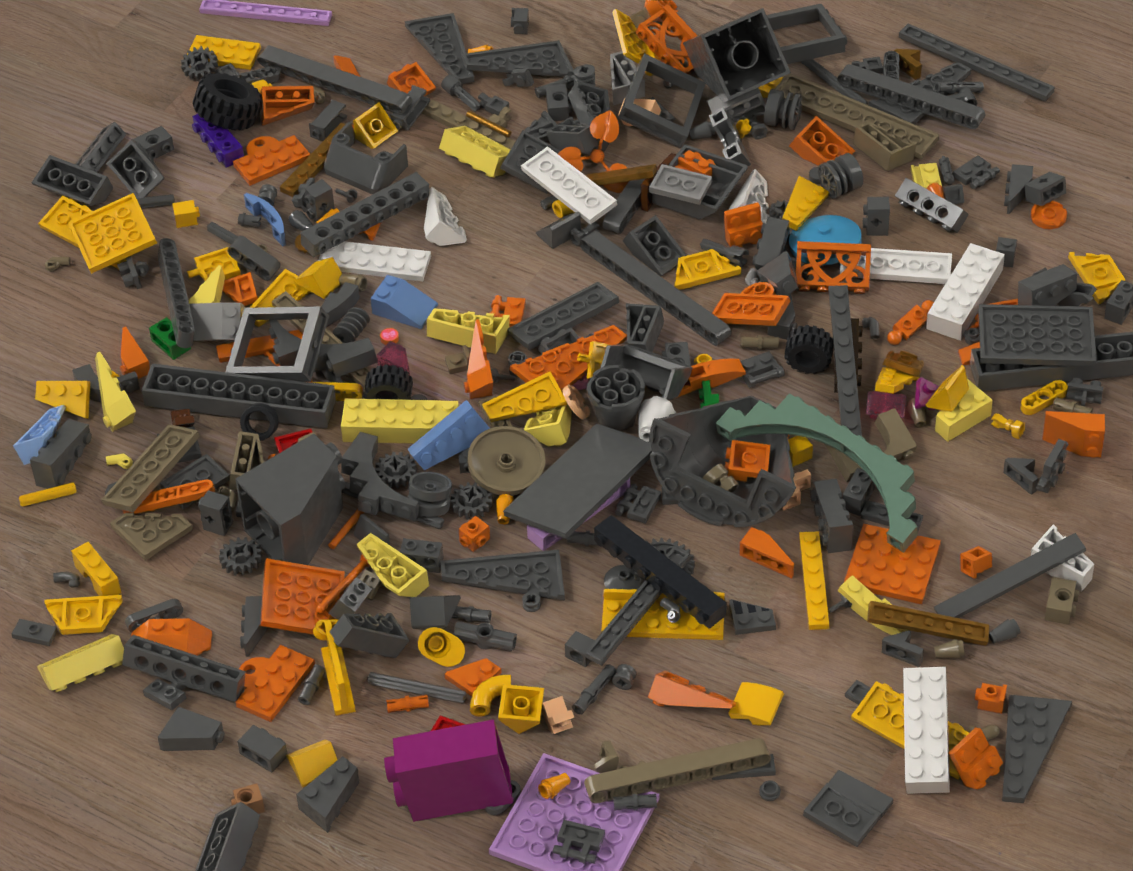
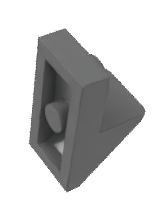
M1005 459L1003 473L1031 495L1037 491L1038 477L1033 473L1035 459Z
M909 630L884 637L881 653L920 667L923 661L924 649L915 644H910L911 631Z

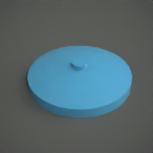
M823 215L806 220L797 231L792 230L789 236L791 253L797 258V241L862 244V235L859 226L854 221L837 215ZM802 253L801 261L809 264L807 253ZM819 254L818 258H820V260H816V262L824 260L825 255ZM831 254L829 261L824 265L839 263L836 254ZM843 255L842 260L848 259L849 256Z

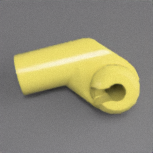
M125 454L106 456L107 466L117 464L124 469H129L133 465L132 459Z

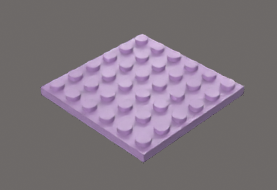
M543 753L489 848V855L533 871H622L654 808H641L638 811L633 809L614 811L613 800L592 803L584 781L587 777L599 773ZM566 773L569 776L570 784L553 799H545L541 796L538 785L543 779ZM651 791V792L642 793V794H637V795L656 794L657 803H658V801H659V794H658V793H655V792H652V791ZM564 820L605 830V837L599 852L592 850L589 852V854L597 856L595 864L589 862L586 864L581 863L578 859L570 857L568 859L561 858L560 855L553 853L554 845L563 846L564 844L557 842V836ZM573 845L571 846V849H573V850H577V851H581V850H582L581 847H577V846H573Z

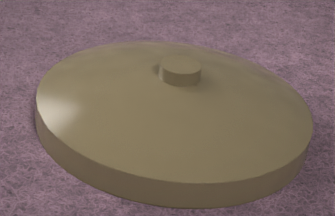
M498 426L485 430L473 440L468 451L467 464L472 478L485 490L499 495H517L523 493L543 474L545 453L539 441L527 431L512 426Z

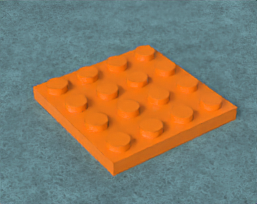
M863 523L844 582L853 575L873 594L922 604L941 540L918 535L903 553L887 542L886 533L889 529Z
M266 558L260 626L313 634V629L319 620L335 619L329 612L344 591L323 613L317 612V606L344 579L345 571Z

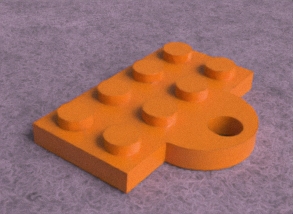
M295 135L281 141L273 137L261 136L248 143L246 147L247 155L234 160L233 166L251 186L302 164L310 153Z
M758 282L746 287L740 294L724 293L712 314L726 324L776 326L789 305L790 298L786 295H776L774 287L770 283Z
M279 645L270 658L254 657L245 661L239 669L243 671L252 669L255 672L246 674L244 692L236 701V707L272 722L315 665V660Z

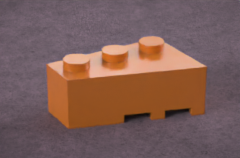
M262 86L260 91L262 97V126L312 109L314 105L313 86Z

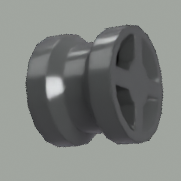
M621 664L617 667V674L614 675L612 682L619 689L629 690L633 685L632 680L636 678L637 672L632 666Z

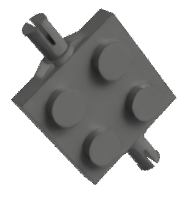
M1058 439L1044 464L1040 481L1036 485L1038 491L1048 493L1051 487L1056 486L1058 474H1062L1065 469L1066 463H1063L1067 455L1066 448L1069 445L1068 442Z

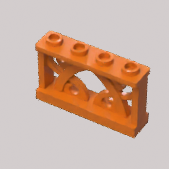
M669 4L639 24L635 31L636 34L657 55L661 62L686 74L694 71L683 42L697 35ZM660 18L663 20L662 25L656 23ZM653 26V27L658 28L659 30H657V29H652V30L650 31V29H649L648 27ZM665 34L670 37H678L681 40V51L666 47ZM685 58L688 61V67L686 68L682 65L685 62Z
M797 241L796 277L799 291L817 289L818 292H828L829 286L847 285L848 291H854L856 294H864L865 291H869L871 244ZM802 253H807L809 264L801 267ZM819 254L825 255L824 260L816 262V260H820V258H818ZM831 254H836L839 263L847 268L832 279L819 266L827 263ZM843 255L849 256V259L846 261L851 262L850 264L842 260ZM861 255L866 256L865 269L857 266ZM812 267L813 270L809 271L807 276L813 275L814 278L811 281H805L802 278V272ZM854 269L860 271L864 276L860 283H854L851 280L853 277L858 278V275L853 272ZM819 277H820L824 282H818Z

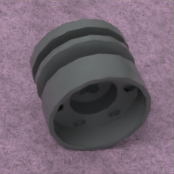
M771 89L766 102L764 124L777 127L779 121L782 120V128L786 129L789 123V129L795 130L801 116L802 95L796 93L793 99V93L789 92L786 99H784V91Z
M850 153L840 155L834 160L820 164L818 167V177L821 186L829 192L828 196L832 199L846 194L847 191L856 190L863 185L864 179L861 167Z

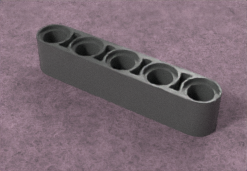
M645 179L628 182L617 198L618 205L606 214L603 220V229L619 234L623 232L641 205V183Z

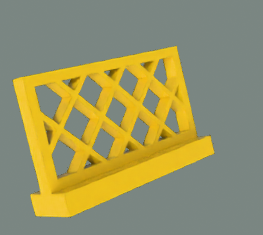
M615 9L613 16L623 55L636 63H639L644 53L660 61L657 55L637 36L635 32L637 28H635L631 18ZM645 71V74H646V75H648V76H651V75H652L651 73Z
M326 620L324 624L328 646L322 647L321 653L335 716L356 712L342 648L335 644L334 638L330 633L332 629L331 622Z

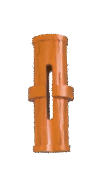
M407 695L405 698L386 700L388 713L405 710L406 712H411L412 709L429 708L427 695L409 697Z

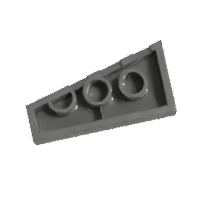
M576 81L568 94L580 124L584 122L590 125L596 116L610 110L608 90ZM596 139L598 145L594 149H598L600 139ZM603 140L601 150L605 151L609 143Z
M68 419L56 431V437H51L47 441V447H41L38 451L39 455L37 457L33 456L30 459L36 486L48 489L60 486L65 482L67 474L74 468L78 457H81L83 449L91 441L92 434L90 433L89 424Z
M365 613L364 616L360 614H343L330 630L335 644L339 647L351 648L355 651H365L370 654H379L384 657L396 658L410 641L392 613H387L386 616L382 613H377L375 616H372L370 613Z

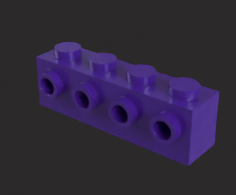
M198 114L192 116L194 132L200 135L202 142L208 145L210 152H214L219 163L222 162L227 168L233 165L234 160L244 156L243 147L228 129L214 126L212 123L206 122Z

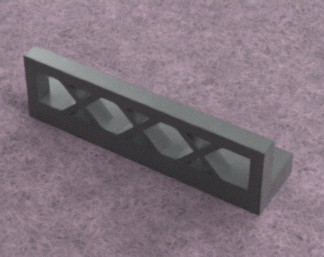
M116 122L104 127L75 165L98 172L126 136V133Z

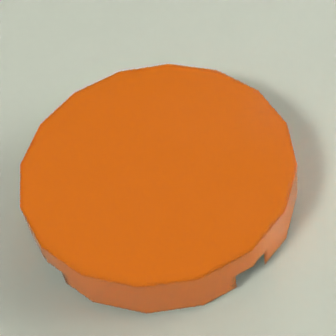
M1050 201L1043 206L1034 204L1031 209L1032 222L1043 229H1056L1066 222L1067 210L1056 201Z

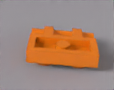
M496 295L492 301V311L490 313L494 314V317L510 315V327L523 320L526 298L507 297V301L502 302V297Z

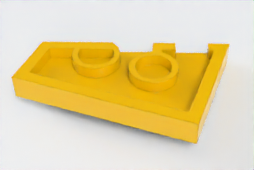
M887 366L886 368L883 367L877 379L875 391L894 394L902 390L904 385H911L912 380L917 381L920 375L916 377Z
M36 381L35 400L54 407L65 405V411L88 419L90 381Z

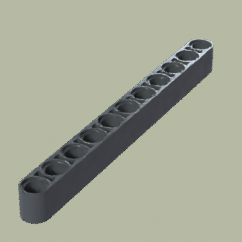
M268 45L257 58L258 62L265 68L270 66L277 67L282 74L373 106L380 102L384 110L402 115L412 103V98L403 91Z
M593 231L579 241L580 247L585 253L654 303L661 306V308L711 344L717 346L731 336V329L725 322L599 232Z

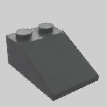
M132 139L106 163L128 190L134 193L136 198L146 197L165 179L148 152L139 142Z
M656 215L630 231L623 239L624 244L631 253L660 277L678 266V258L687 256Z

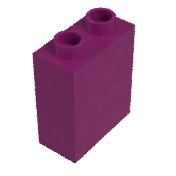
M494 719L393 738L394 756L384 758L387 780L389 783L393 782L396 804L398 807L408 806L413 822L513 803L510 769Z

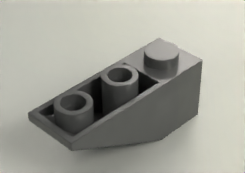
M1012 164L1011 171L1007 172L1006 182H1010L1006 183L1005 194L1009 195H1005L1004 206H1008L1007 214H1010L1025 198V184L1032 181L1033 166Z
M247 596L245 605H242V617H245V620L241 621V631L244 633V636L240 637L241 649H245L246 657L250 656L269 628L260 626L262 596Z

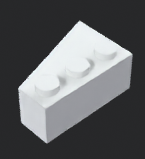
M1053 524L1032 548L1031 556L1066 538V536L1063 537ZM1081 553L1045 573L1056 578L1077 581L1076 589L1082 592L1092 580L1094 563L1084 553Z

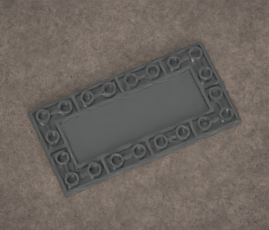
M596 423L503 510L504 516L567 539L650 459L652 452L651 442H646L639 437Z

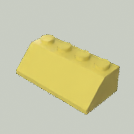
M467 126L444 129L439 149L445 151V154L457 157L460 162L472 165L473 169L485 172L486 176L492 178L503 175L506 172L500 168L511 150Z
M110 634L40 664L37 668L48 689L59 692L66 689L67 684L71 682L78 684L86 680L85 676L92 673L96 676L105 672L104 668L112 665L114 668L122 665L124 647L119 635Z

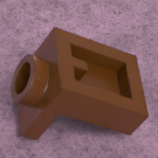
M189 409L171 411L172 425L184 428L193 427L195 423L194 416L190 415Z

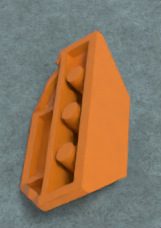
M190 618L148 619L132 631L131 636L136 635L198 656L202 652L211 649L213 633L212 630Z

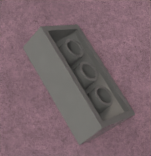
M49 155L32 181V184L88 206L105 202L114 188L107 176Z
M242 802L215 814L195 871H241L246 863L247 852L252 846L251 840L258 828L260 814Z

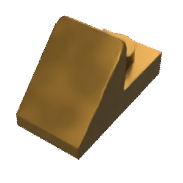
M895 49L894 51L899 54V68L915 80L921 78V51Z

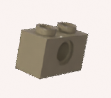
M1052 577L1045 614L1046 621L1069 625L1070 617H1075L1076 605H1073V601H1078L1079 590L1076 589L1077 581Z

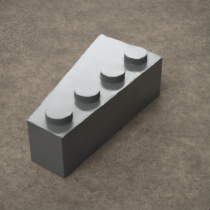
M837 479L814 481L813 490H810V498L812 502L815 501L814 513L815 516H819L818 529L823 532L821 535L823 546L827 547L828 553L851 551L853 523L852 520L849 521L850 514L846 510L845 501L842 499V492Z

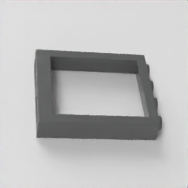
M822 4L767 15L772 30L820 20L831 36L780 47L787 64L845 52L847 37L843 35L840 27L836 25L834 18H831L828 10Z
M644 53L637 65L618 118L681 148L688 137L706 83ZM645 71L694 94L683 127L633 103Z
M321 306L244 308L235 342L231 349L230 359L226 366V372L311 382L329 315ZM307 319L294 366H242L256 320Z

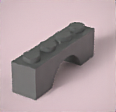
M723 107L709 115L712 126L723 143L724 149L722 151L725 158L750 166V160L735 123Z

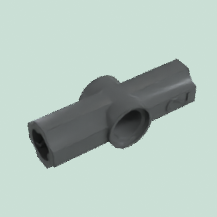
M459 621L455 625L453 634L460 640L477 643L479 648L485 650L495 647L514 651L517 634L494 629L489 623L474 625Z

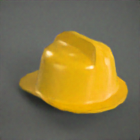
M428 628L419 636L418 649L421 654L442 666H455L464 658L465 648L462 641L457 636L441 628Z

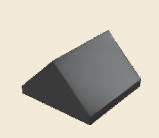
M576 212L562 217L537 231V236L552 249L571 239L570 231L572 229L581 230L580 213Z
M460 595L410 597L412 628H447L461 599Z

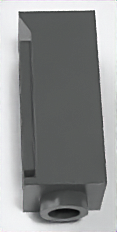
M412 85L411 91L408 92V95L412 98V103L402 115L390 114L396 128L410 129L431 101L430 98L423 96L427 92L426 89Z
M331 99V103L327 105L312 123H309L310 137L324 141L347 118L346 114L340 113L346 108V104Z

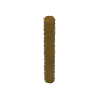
M470 110L466 113V117L508 138L512 134L510 130Z

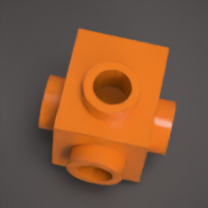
M477 516L462 524L459 528V541L461 545L473 552L479 547L484 546L490 539L489 525Z

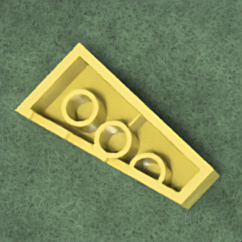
M434 308L427 318V337L462 346L466 345L471 348L475 321L479 319L484 338L483 347L486 346L488 353L496 354L508 336L507 329L510 328V315L494 317V314L486 313V316L475 315V312L470 311L459 314L458 310Z

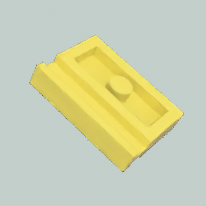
M937 163L919 164V166L915 167L911 165L913 182L924 188H927L932 183H938L942 186Z

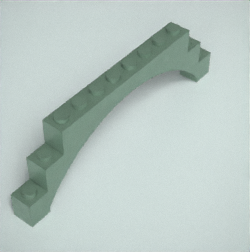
M789 393L776 409L771 404H765L759 400L746 416L742 411L729 407L716 422L717 432L731 442L737 438L751 435L789 434L814 439L841 451L869 475L880 492L889 517L890 529L886 533L887 542L904 553L918 536L916 523L908 519L916 509L915 497L910 492H907L915 482L913 469L908 465L899 463L894 456L883 453L878 446H872L862 436L853 434L846 426L837 424L832 417L823 415L816 407H810L800 397H795Z

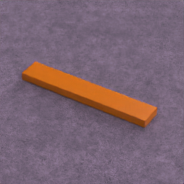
M300 330L288 331L290 334L302 339L303 333ZM270 335L250 339L245 358L263 355L267 350L273 353V345H275L273 340L275 338L271 339ZM234 342L216 345L220 363L229 361Z

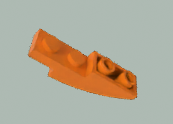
M718 359L691 366L693 367L691 375L678 397L702 388V381L710 380V387L712 389L746 375L740 359Z

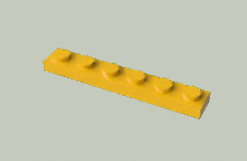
M819 531L799 532L809 630L829 629Z

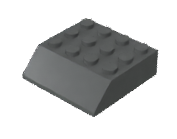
M684 144L668 166H677L678 158H685L683 154L688 150L700 153L706 160H713L715 165L709 163L708 166L712 168V183L700 205L652 193V203L697 219H702L719 209L748 169V165Z

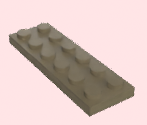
M169 424L101 499L103 505L134 512L200 437L198 430Z

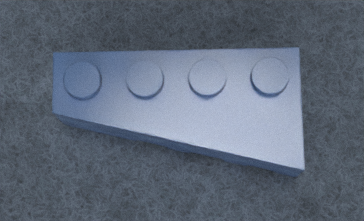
M466 400L410 446L408 451L417 463L426 470L469 448L473 440L480 433L490 429V427Z

